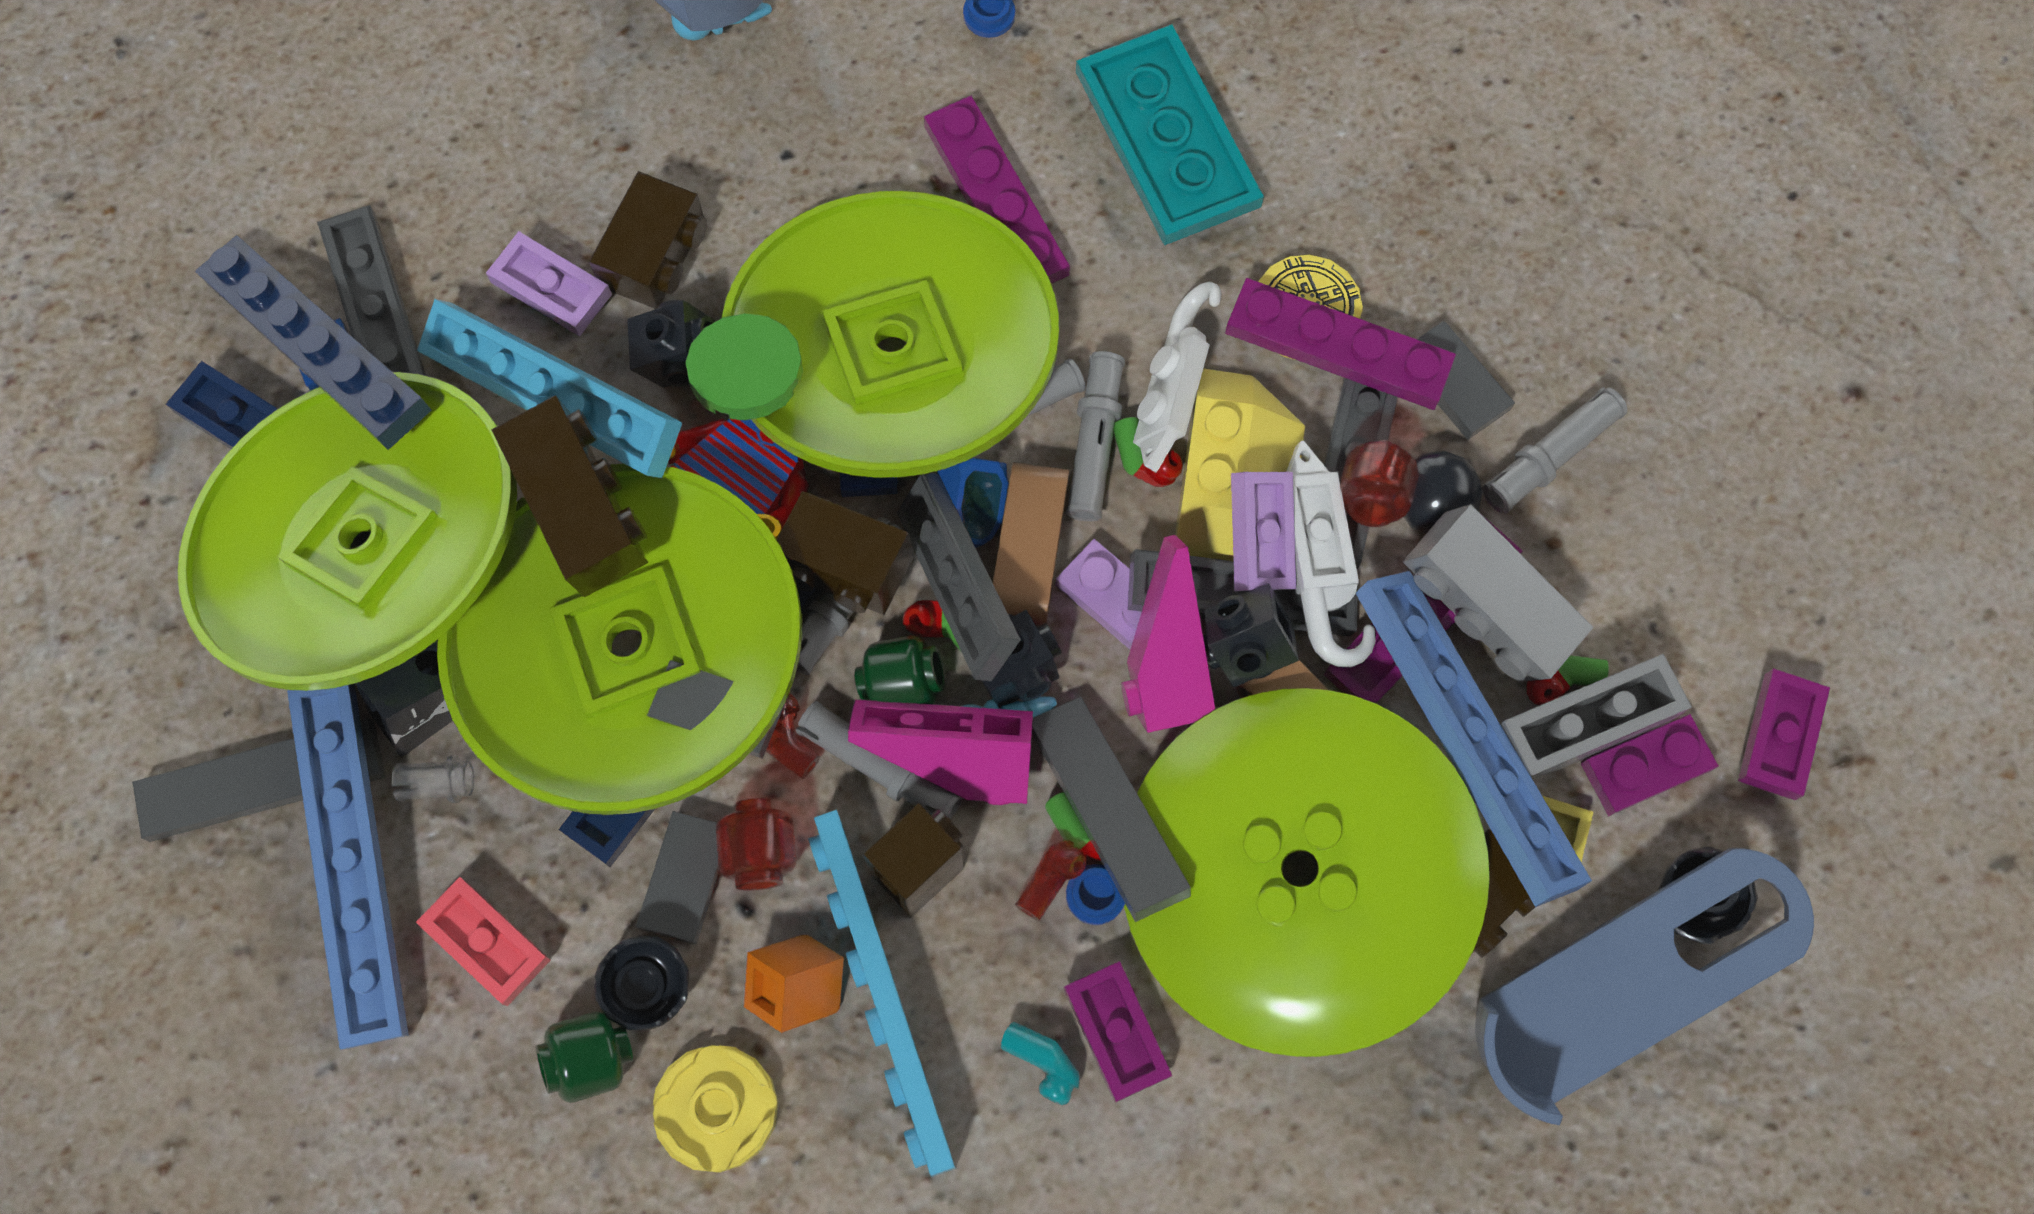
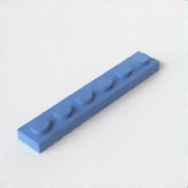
M1406 571L1368 580L1356 592L1358 599L1534 906H1540L1578 891L1592 881L1426 597L1414 582L1411 572Z
M355 683L337 688L313 691L287 690L340 1050L409 1036Z

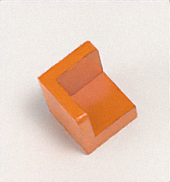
M800 935L747 952L744 1008L781 1033L837 1013L840 1009L844 957L809 935Z

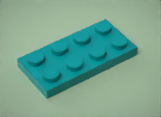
M1173 24L1076 60V74L1164 246L1262 207L1264 196Z

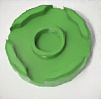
M747 313L723 317L704 328L691 343L686 359L692 393L702 406L715 413V410L720 413H726L729 415V419L743 421L768 416L785 406L793 397V389L797 386L799 379L801 382L803 374L798 341L787 327L768 316Z

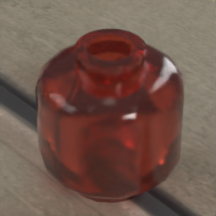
M1370 441L1357 445L1347 455L1340 480L1344 508L1356 522L1368 527L1387 526L1406 516L1413 503L1419 476L1416 460L1407 450L1390 441Z
M751 798L736 802L735 812L725 815L717 822L718 865L720 873L724 878L735 881L736 889L745 891L771 889L784 884L783 877L792 872L797 863L794 824L789 813L771 808L770 799Z

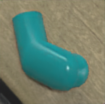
M1012 1022L1007 1027L1002 1037L1001 1049L1039 1067L1046 1073L1045 1078L1039 1085V1092L1043 1097L1061 1106L1069 1103L1073 1089H1079L1080 1073L1055 1040L1017 1022Z

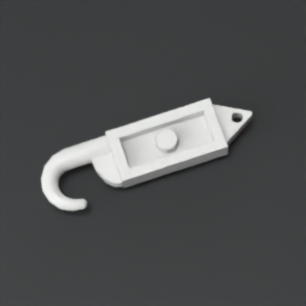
M1212 282L1198 285L1182 299L1172 317L1165 346L1157 352L1150 365L1152 376L1147 394L1137 410L1139 422L1133 443L1141 448L1144 466L1155 473L1160 468L1174 442L1186 435L1210 346L1206 342V336L1192 326L1198 310L1208 298L1209 304L1212 307H1217L1220 304L1222 295L1220 287Z
M1301 441L1296 445L1286 471L1293 472L1296 593L1301 595L1308 638L1314 651L1324 661L1334 666L1353 667L1364 662L1372 653L1376 642L1375 628L1373 625H1366L1363 629V639L1360 645L1354 649H1343L1333 640L1328 612L1337 610L1351 601L1356 594L1359 579L1338 472H1329L1306 442ZM1300 455L1306 459V462L1301 460Z

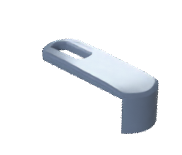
M1729 848L1479 999L1476 1011L1475 1035L1480 1056L1496 1086L1522 1112L1543 1122L1560 1126L1563 1115L1554 1103L1803 958L1810 946L1814 930L1813 908L1806 889L1798 877L1776 858L1751 849ZM1759 878L1768 881L1780 893L1784 903V919L1700 969L1688 965L1679 956L1674 944V929Z

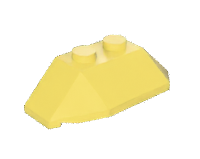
M1203 369L1191 413L1175 535L1188 546L1189 556L1234 561L1231 473L1286 472L1296 445L1304 439L1305 425L1252 375Z

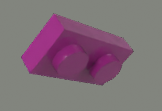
M1774 668L1764 675L1738 778L1739 782L1792 800H1797L1805 795L1830 687Z
M1691 714L1588 758L1581 763L1608 817L1719 767Z
M1120 961L1064 986L1065 994L1114 1103L1173 1076Z

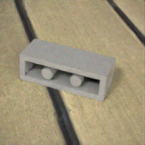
M1471 504L1445 512L1402 561L1415 574L1413 579L1416 585L1428 596L1441 600L1456 615L1454 621L1457 626L1468 636L1481 640L1497 655L1495 662L1498 667L1516 680L1525 682L1551 679L1593 629V626Z
M1661 654L1507 719L1500 725L1534 781L1663 726L1692 708L1665 655Z

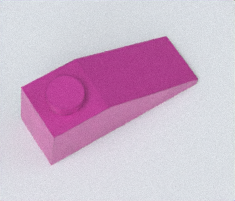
M1176 535L1164 537L1127 659L1130 680L1121 682L1122 695L1128 716L1137 715L1147 733L1195 723L1215 710L1188 546Z
M855 699L848 729L849 742L966 800L985 801L992 805H1006L1009 803L1027 804L1033 711Z

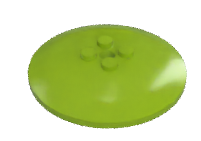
M878 191L839 198L812 208L783 224L769 235L742 265L730 287L722 318L744 313L768 316L785 325L798 341L803 374L801 382L799 379L797 386L793 389V397L785 406L768 416L751 419L753 423L774 443L811 464L840 473L875 478L922 475L946 469L985 452L1003 440L1028 416L1044 393L1053 372L1059 343V313L1056 297L1049 277L1028 245L999 220L975 207L947 197L911 191ZM889 337H897L906 342L902 349L895 352L883 351L878 347L882 340Z
M393 372L417 393L432 411L389 450L320 387L297 397L277 409L241 438L222 459L199 493L184 529L179 551L178 587L182 608L192 631L210 654L235 673L253 682L286 690L313 691L346 686L380 675L406 662L444 635L477 600L493 576L508 544L517 504V481L491 430L497 427V424L471 396L457 387L436 378L413 373ZM371 531L369 538L363 545L350 549L353 539L358 534Z
M624 463L610 464L622 486L621 490L614 493L621 509L623 510L630 506L647 535V539L639 544L649 563L585 598L565 580L525 497L519 499L516 504L515 519L508 544L493 576L466 613L438 639V669L444 699L452 720L464 741L475 755L498 777L518 791L540 802L580 813L613 815L652 810L683 800L718 781L740 764L772 727L786 702L794 682L802 641V613L799 594L787 559L767 525L741 499L717 483L700 475L674 467L666 466L663 477L658 478L646 476ZM630 629L641 632L642 641L636 652L624 657L613 654L612 643L619 633ZM670 660L684 664L666 671ZM700 670L734 681L714 711L692 730L647 716L659 688L701 672Z
M1311 688L1280 689L1235 700L1207 714L1181 733L1156 760L1137 792L1189 883L1191 897L1137 922L1134 921L1125 904L1124 910L1130 931L1142 958L1167 994L1201 1024L1229 1040L1264 1052L1295 1057H1322L1348 1053L1372 1046L1396 1035L1430 1011L1452 987L1465 968L1475 948L1483 926L1489 890L1488 850L1484 829L1476 805L1464 781L1442 751L1418 728L1376 703L1354 695ZM1295 851L1309 852L1318 862V875L1307 886H1293L1287 882L1283 875V863L1286 857Z

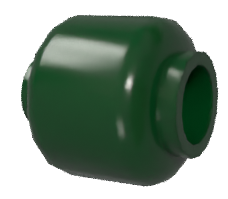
M908 635L870 644L864 652L862 666L856 667L854 672L855 685L861 700L933 705L937 698V693L944 691L945 671L937 647L934 645L928 646L923 638L916 635Z
M591 1012L550 1025L545 1031L544 1043L536 1045L537 1060L547 1093L558 1092L562 1100L569 1103L578 1102L619 1088L623 1080V1064L633 1062L632 1048L626 1029L622 1026L613 1028L610 1020L601 1012Z

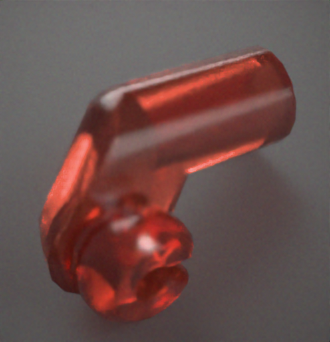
M789 693L766 752L801 779H805L818 764L820 755L795 737L794 720L797 718L800 706L798 700Z
M1058 840L1048 845L1033 877L1015 903V906L1029 917L1040 921L1066 880L1075 879L1083 873L1086 867V855L1083 850L1074 847V843L1070 840Z

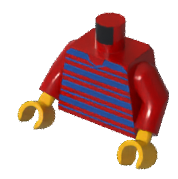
M719 419L679 432L668 464H673L671 467L700 475L736 495L760 517L776 540L802 491L808 493L809 484L805 478L806 472L802 459L774 443L751 419L745 421Z

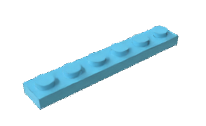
M434 299L417 349L418 352L525 410H529L556 395L570 413L578 409L583 412L597 437V441L590 444L591 446L646 476L663 477L682 422L451 302Z
M834 810L814 817L819 835L810 837L808 840L819 872L831 869L837 892L828 894L827 899L838 930L849 926L856 949L846 952L856 987L868 984L875 1004V1008L864 1011L875 1046L878 1047L887 1043L895 1067L885 1070L884 1074L894 1105L897 1107L907 1103L915 1128L904 1131V1136L915 1168L927 1164L931 1177L956 1169L838 811Z

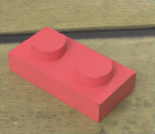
M461 877L416 921L431 938L505 1006H508L551 961Z

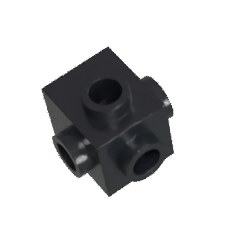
M684 300L666 301L660 304L657 309L628 318L630 370L663 388L671 385H689L686 359L691 343L704 328L713 324L715 319Z
M1269 583L1241 595L1226 597L1215 606L1204 610L1207 634L1203 636L1207 661L1213 669L1221 667L1233 687L1253 679L1264 678L1275 670L1299 661L1294 626Z
M1027 609L1015 616L1008 614L1020 641L993 680H982L989 695L999 709L1002 705L1018 701L1019 699L1026 702L1040 697L1051 688L1053 681L1060 678L1054 658L1062 654L1061 649L1048 625L1045 623L1036 627Z

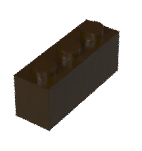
M555 395L491 429L565 580L584 598L649 563L639 544L647 539L645 530L630 506L623 510L621 509L614 493L621 490L622 486L606 458L603 457L598 461L596 460L589 445L597 441V437L580 409L570 413Z

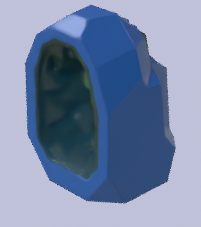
M973 457L949 468L938 470L937 473L940 475L975 548L990 541L1003 521L1008 488L1007 464Z

